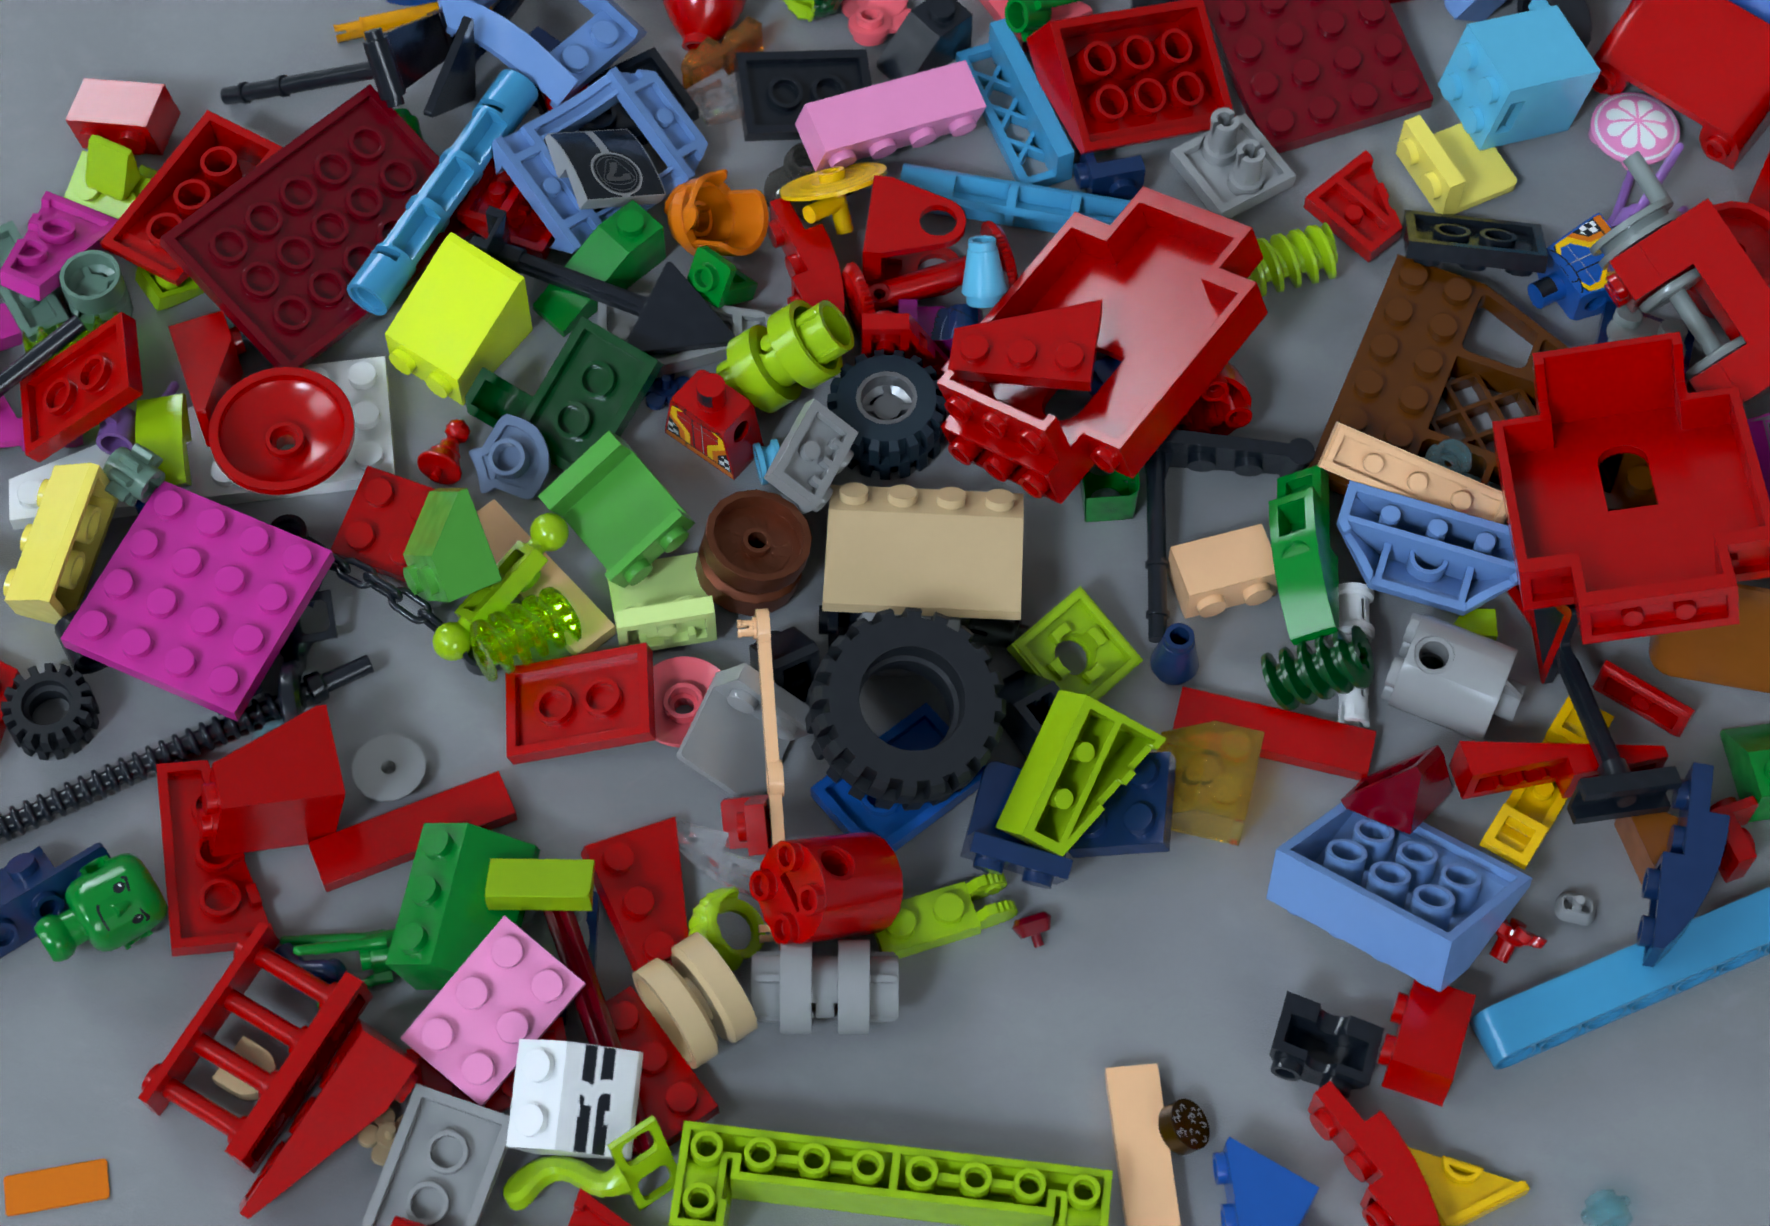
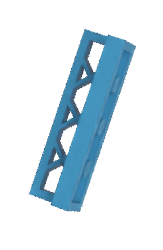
M1005 18L991 22L989 43L956 52V62L966 60L987 106L982 115L1015 181L1048 187L1072 179L1075 152L1043 89L1038 83L1037 77L1014 32L1009 29ZM992 58L996 65L993 75L989 76L975 71L971 63ZM993 90L1012 97L1013 102L1009 109L990 103L989 97ZM1010 123L1028 129L1030 135L1026 143L1007 137L1005 132ZM1030 157L1045 163L1048 171L1027 177L1022 165L1026 158Z

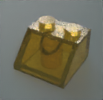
M1218 721L1161 732V735L1167 738V740L1160 746L1157 752L1170 751L1176 759L1171 830L1239 846L1264 732Z

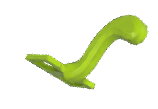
M651 1115L607 1145L615 1161V1166L607 1171L597 1170L582 1160L568 1156L542 1157L527 1163L510 1176L503 1187V1196L508 1206L518 1211L529 1206L547 1185L556 1181H565L579 1189H583L589 1194L599 1197L629 1194L638 1210L641 1211L674 1189L677 1164L656 1119ZM650 1131L654 1140L652 1147L632 1161H626L622 1153L624 1145L643 1132ZM660 1166H666L670 1175L668 1181L648 1195L643 1196L638 1187L640 1180Z

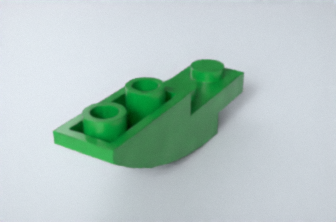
M1315 465L1277 478V499L1269 501V526L1275 576L1288 635L1294 646L1299 642H1308L1316 639L1318 636L1331 635L1339 630L1338 557L1330 547L1329 475L1325 469Z

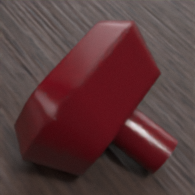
M1043 911L1015 920L1012 929L1020 939L1031 936L1034 948L1043 946L1044 942L1041 932L1051 929V915Z

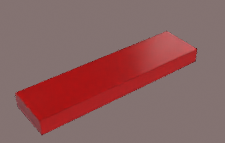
M1183 686L1171 737L1360 781L1368 776L1377 731Z
M496 771L308 842L327 893L413 860L424 823H470L492 830L518 819L500 772Z

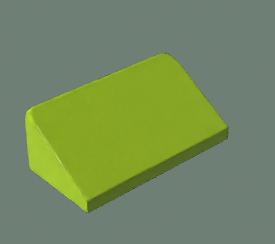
M491 858L485 888L488 910L592 911L595 861L594 859Z

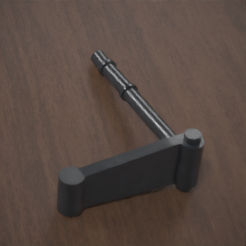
M437 9L427 13L424 17L382 32L381 27L365 31L366 41L362 42L368 62L291 76L285 74L278 75L274 79L252 83L240 82L238 85L222 88L220 92L221 100L225 105L236 103L249 104L253 100L275 96L288 97L292 93L374 79L380 100L386 101L388 108L397 107L405 103L403 95L406 94L405 89L445 61L455 35L451 37L446 32L447 24L443 10Z
M1174 428L1145 463L1147 486V561L1145 562V568L1148 570V610L1146 611V619H1148L1149 642H1160L1167 630V619L1170 618V611L1167 610V569L1169 568V561L1166 560L1165 479L1169 467L1189 468L1196 472L1212 470L1234 471L1241 476H1257L1262 473L1278 474L1282 477L1308 468L1315 455L1314 446L1310 441L1304 438H1295L1290 443L1177 430Z

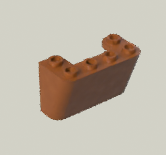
M1738 584L1740 624L1650 636L1649 657L1653 666L1661 673L1671 677L1770 693V589Z

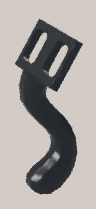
M331 590L315 592L310 602L320 600L326 602L330 622L329 628L323 632L305 634L302 630L301 619H299L279 652L284 657L278 679L279 701L284 723L305 712L301 694V677L306 669L307 655L315 642L338 638Z

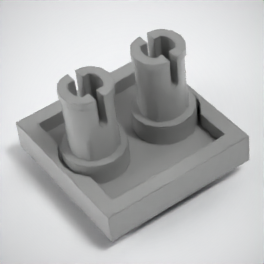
M1219 108L1211 115L1210 131L1172 149L1169 161L1210 212L1230 219L1293 187L1296 174L1246 113L1234 117L1235 112L1232 109Z

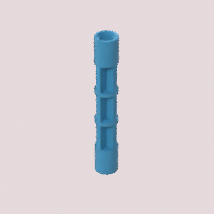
M504 69L499 73L474 108L471 120L451 148L445 149L441 154L438 166L417 195L411 196L405 206L406 211L386 239L376 245L348 284V295L361 308L372 314L382 316L388 312L416 272V265L437 235L444 232L450 223L449 218L470 188L477 185L481 180L483 170L493 157L492 142L494 139L500 136L504 138L514 133L539 96L538 90L526 76L510 69Z
M904 163L900 176L901 181L954 201L963 209L966 219L992 221L993 223L1052 233H1057L1074 212L1111 225L1131 201ZM940 210L928 212L932 214L950 217L952 216L949 213Z

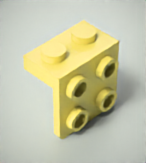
M1421 115L1404 120L1400 139L1397 143L1396 155L1436 213L1454 215L1515 189L1517 178L1497 149L1493 147L1479 151L1470 135L1464 130L1462 123L1433 134Z

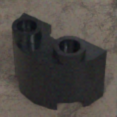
M1287 991L1269 1053L1273 1060L1270 1071L1281 1079L1288 1081H1298L1301 1079L1318 1085L1319 1089L1331 1080L1341 1094L1348 1099L1351 1090L1361 1089L1370 1085L1385 1028L1351 1015L1340 1017L1329 1014L1321 1008L1320 1003Z

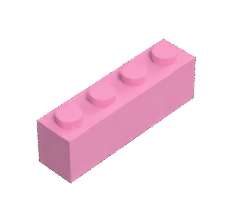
M966 60L806 103L795 126L816 172L830 167L842 166L845 168L854 164L856 160L872 156L873 159H881L891 155L896 149L912 145L913 148H920L932 143L937 137L951 134L953 137L965 135L976 128V123L987 106Z

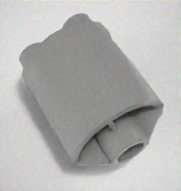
M1413 613L1398 654L1404 657L1405 660L1398 657L1394 658L1385 681L1381 699L1388 701V706L1475 740L1483 741L1493 715L1512 722L1526 688V684L1508 678L1518 649L1430 615L1424 614L1420 616Z

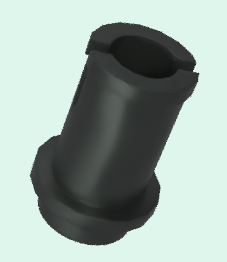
M970 618L968 628L975 634L970 643L974 642L1007 650L1006 648L1031 628V626L1022 624V618L1021 620H1015V622L1002 619Z

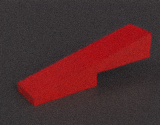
M1459 741L1449 764L1462 800L1556 782L1562 799L1572 797L1579 779L1599 776L1597 772L1599 764L1590 744ZM1615 744L1620 757L1626 759L1631 772L1663 768L1669 757L1664 745Z

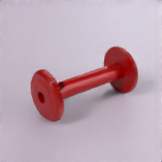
M985 221L980 226V235H989L996 238V246L1009 290L1018 279L1010 244L1003 230L992 221ZM966 255L870 285L866 284V279H864L862 271L855 262L846 264L842 272L844 296L850 316L860 336L862 337V313H876L897 306L899 299H920L962 286ZM881 294L884 298L877 299L874 295Z

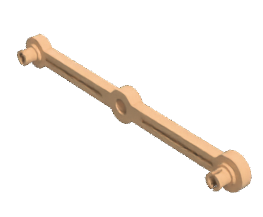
M768 608L755 609V617H752V620H737L738 638L753 636V639H756L772 847L778 842L785 840L782 802L785 790L782 759H779L770 615ZM759 924L758 933H770L760 935L759 943L775 942L769 926Z

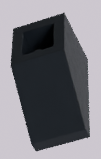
M1019 670L1003 679L1004 687L998 693L999 698L1006 700V716L1002 719L1000 725L1027 759L1060 688L1052 680Z

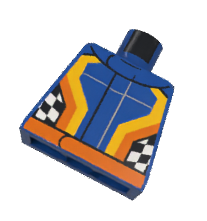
M1600 213L1593 215L1547 247L1548 261L1545 274L1537 273L1539 280L1530 283L1527 287L1528 296L1536 308L1542 309L1557 302L1569 319L1578 321L1602 314L1607 301L1614 303L1604 287V284L1607 283L1605 279L1607 277V269L1603 270L1598 264L1604 257V254L1593 256L1589 250L1602 236L1612 230Z

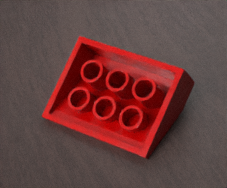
M1181 0L1049 21L1026 38L1037 81L1080 154L1208 132L1211 126V115L1215 110L1219 108H1230L1233 110L1204 0Z

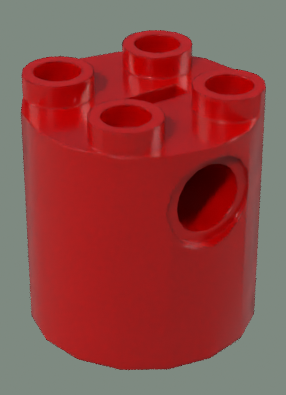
M857 832L780 841L769 848L761 862L760 870L754 871L749 881L751 895L755 900L759 901L764 920L771 929L773 939L778 944L782 943L783 945L880 933L893 923L900 911L903 897L902 870L896 853L885 839L873 832Z

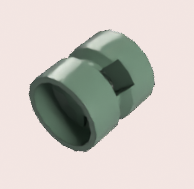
M87 250L70 257L61 267L59 275L61 288L69 304L72 316L77 315L88 330L85 333H91L120 312L132 317L133 305L124 282L120 266L112 255L101 250Z

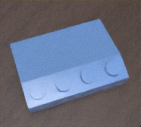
M1341 802L1276 849L1266 899L1285 908L1292 915L1301 917L1322 928L1333 937L1344 940L1370 954L1377 961L1386 963L1409 975L1420 984L1441 992L1468 970L1530 887L1532 877L1424 822L1409 835L1348 810Z

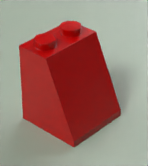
M326 704L314 706L212 763L209 783L202 784L201 786L203 808L197 809L199 836L201 839H209L212 857L308 845L310 841L336 832L346 791Z

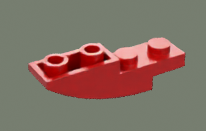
M782 198L770 201V221L768 222L767 234L772 245L775 248L781 246L786 255L785 265L792 284V296L787 298V303L789 304L794 300H802L813 307L817 303L827 300L833 303L845 317L844 288L840 266L832 242L823 224L805 229L790 201L783 200Z
M1331 1080L1315 1091L1308 1107L1312 1126L1324 1140L1330 1141L1332 1139L1345 1155L1343 1157L1345 1165L1350 1173L1362 1183L1367 1181L1370 1185L1367 1187L1359 1204L1363 1208L1362 1216L1367 1225L1440 1226L1437 1210L1423 1174L1403 1138L1383 1111L1380 1110L1364 1121Z

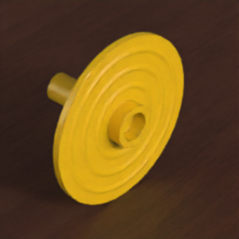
M863 162L854 163L845 168L838 166L823 169L787 183L780 189V196L783 200L794 202L818 200L803 208L805 220L808 223H814L832 215L836 234H848L854 231L846 194L872 185L874 175L886 176L888 173L887 167L882 163Z

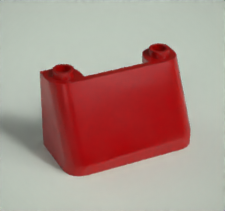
M1632 0L1593 56V60L1601 70L1592 86L1595 91L1607 95L1621 94L1629 83L1633 84L1702 125L1699 141L1703 152L1711 160L1717 161L1731 170L1737 166L1770 125V24L1729 0Z

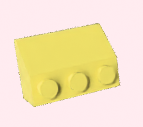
M93 463L54 465L50 479H44L37 494V506L39 507L33 524L29 523L24 528L20 540L21 557L16 569L12 568L8 572L3 586V594L6 596L4 601L17 615L56 625L63 616L80 608L119 501L105 491L110 480L100 465Z

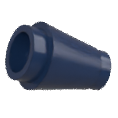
M1183 623L1170 625L1151 654V669L1158 679L1165 684L1181 685L1191 680L1199 668L1194 632L1191 627Z

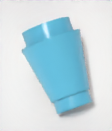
M989 235L974 236L968 239L961 293L966 296L967 305L971 307H994L1003 297V294L1008 291L996 246V238Z

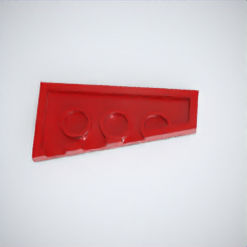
M208 760L156 764L172 957L234 951L241 937L249 931L253 932L260 921L269 925L273 930L263 909L262 899L256 883H253L246 865L244 853L212 857L209 839H201L199 836L197 809L203 808L201 786L202 784L209 783L211 767Z

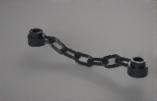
M281 515L270 524L327 548L324 544L309 536L305 522L296 515ZM333 554L334 562L337 564L333 563L329 570L335 571L340 579L360 589L371 587L387 597L389 606L412 623H424L433 632L444 624L443 621L432 613L431 605L420 596L414 595L410 589L406 587L396 588L379 577L375 568L356 558L349 557L343 559ZM350 564L366 571L363 573L365 582L348 575L351 572ZM402 594L423 607L418 610V617L396 603L403 600ZM488 632L472 634L471 649L468 654L467 651L462 654L466 668L471 673L479 676H487L496 672L503 662L500 641L496 636ZM483 654L492 656L486 662L476 661V658Z

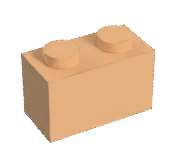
M1262 523L1170 547L1167 574L1185 619L1198 615L1204 618L1213 617L1223 612L1226 608L1245 603L1249 606H1255L1266 602L1272 596H1276L1278 587L1272 548Z

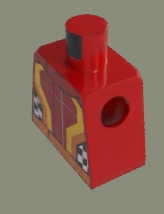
M704 369L698 370L670 400L665 433L733 480L754 460L753 444L760 443L761 446H764L754 405L749 399L725 384L724 379L716 373H709Z

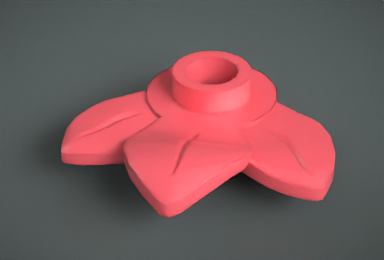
M844 0L841 2V11L849 18L848 29L853 35L854 41L863 46H877L884 43L889 33L897 32L912 9L907 8L909 0Z

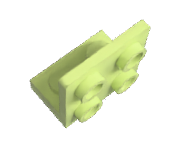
M698 553L656 559L651 564L653 569L650 574L633 586L629 584L623 588L608 580L619 647L647 643L652 651L717 640L712 595L708 596L701 588L695 569Z

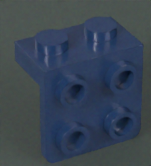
M998 761L989 762L983 769L960 857L973 860V867L984 872L1002 875L1003 870L1021 874L1023 875L1022 882L1040 888L1051 889L1052 884L1057 885L1068 880L1073 860L1065 858L1066 854L1062 857L1035 849L995 828L1022 769Z

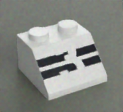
M519 1039L506 1147L541 1155L613 1159L607 1145L635 1127L643 1053L569 1041ZM634 1139L625 1144L622 1149L625 1160H631Z

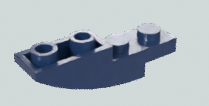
M1693 762L1685 778L1681 779L1683 782L1681 787L1673 789L1672 808L1679 809L1678 825H1672L1668 837L1667 852L1663 851L1654 868H1646L1642 883V898L1649 899L1648 916H1641L1636 940L1637 946L1644 947L1643 966L1654 967L1673 948L1704 901L1719 869L1727 841L1730 815L1710 812L1714 765Z

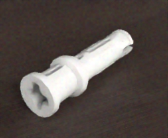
M1348 582L1339 584V630L1344 632L1349 642L1352 641L1351 628L1354 625L1362 629L1370 643L1375 636V628L1370 623L1369 604L1374 600V590L1369 589L1363 583ZM1354 686V689L1348 694L1338 693L1339 709L1337 722L1361 728H1368L1370 726L1368 708L1369 687L1360 689Z

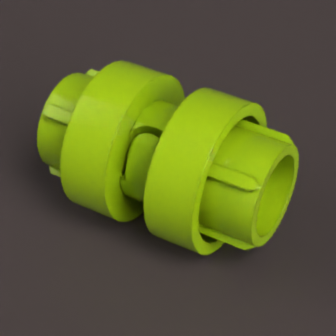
M794 300L770 315L767 327L754 325L732 338L727 344V359L717 365L716 374L724 379L725 384L749 399L754 408L757 407L764 412L774 413L798 399L802 392V386L814 389L841 372L840 369L843 366L842 355L854 347L853 333L842 312L830 301L823 300L812 307L805 301Z

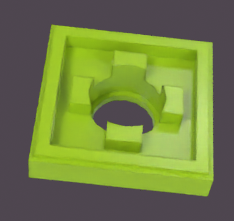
M1081 586L1076 588L1006 648L1026 672L1054 681L1060 690L1085 694L1097 701L1143 661L1140 655ZM1063 641L1077 643L1086 653V666L1077 675L1069 674L1071 671L1063 666L1059 656L1055 658V648Z

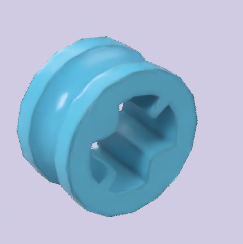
M777 439L770 440L768 446H761L760 443L753 444L755 465L762 485L769 483L764 479V476L780 449Z

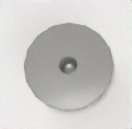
M382 734L369 739L357 750L352 760L351 776L356 788L366 797L379 802H395L409 796L420 786L426 774V759L421 748L412 739L399 734Z

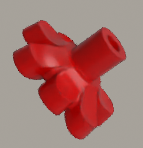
M1512 917L1510 922L1505 919L1495 932L1498 938L1489 954L1507 964L1516 947L1531 946L1542 949L1548 940L1525 930L1527 925Z

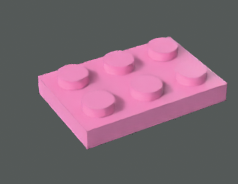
M504 915L400 1039L478 1105L484 1106L515 1070L519 1039L540 1040L586 983Z

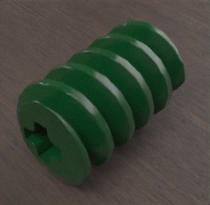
M1355 625L1351 628L1352 641L1350 642L1343 631H1335L1333 633L1334 647L1330 646L1324 636H1318L1315 639L1316 652L1314 653L1308 643L1305 641L1299 642L1297 644L1298 658H1295L1288 647H1283L1279 650V664L1271 653H1264L1261 656L1263 677L1277 704L1284 710L1291 711L1299 707L1300 703L1303 705L1314 704L1318 697L1328 700L1334 697L1336 692L1344 695L1350 693L1354 686L1360 689L1369 687L1374 678V660L1370 642L1362 629Z

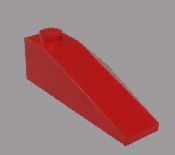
M359 1018L321 1074L320 1078L322 1080L319 1087L322 1090L317 1097L311 1096L306 1103L302 1104L288 1132L291 1133V1136L286 1143L281 1141L275 1147L240 1202L239 1214L250 1219L387 1111L393 1100L401 1104L409 1095L419 1077L413 1073L417 1066L415 1059Z

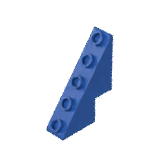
M1230 1136L1225 1143L1223 1152H1215L1212 1155L1216 1185L1224 1184L1227 1204H1221L1220 1206L1221 1226H1301L1313 1205L1320 1187Z

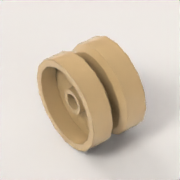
M695 932L671 947L673 966L660 958H655L632 973L633 982L641 1000L692 1069H697L719 1054L717 1035L730 1043H735L758 1028L757 1018L752 1005L730 967L710 942L701 934Z

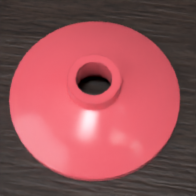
M689 656L669 658L653 666L655 741L667 746L680 748L715 674L721 670L706 660ZM681 705H689L693 708L691 712L685 714L676 712V709Z

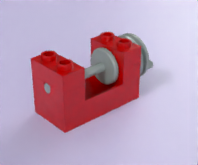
M1637 151L1627 157L1623 163L1651 205L1614 227L1589 249L1593 256L1604 254V257L1598 263L1603 270L1607 269V277L1605 278L1607 283L1604 284V287L1618 308L1626 305L1631 314L1639 309L1644 313H1650L1671 302L1706 354L1705 358L1692 366L1685 374L1688 379L1686 385L1688 393L1738 386L1743 407L1745 408L1770 392V288L1709 198L1684 214H1681L1678 210L1671 213L1668 212L1674 205V202L1641 153ZM1694 286L1730 342L1723 345L1688 294L1687 290Z

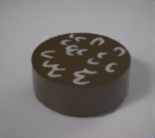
M1179 1099L1166 1105L1160 1111L1158 1118L1159 1131L1163 1141L1173 1152L1179 1155H1188L1206 1146L1210 1135L1209 1124L1204 1112L1195 1102L1189 1099Z

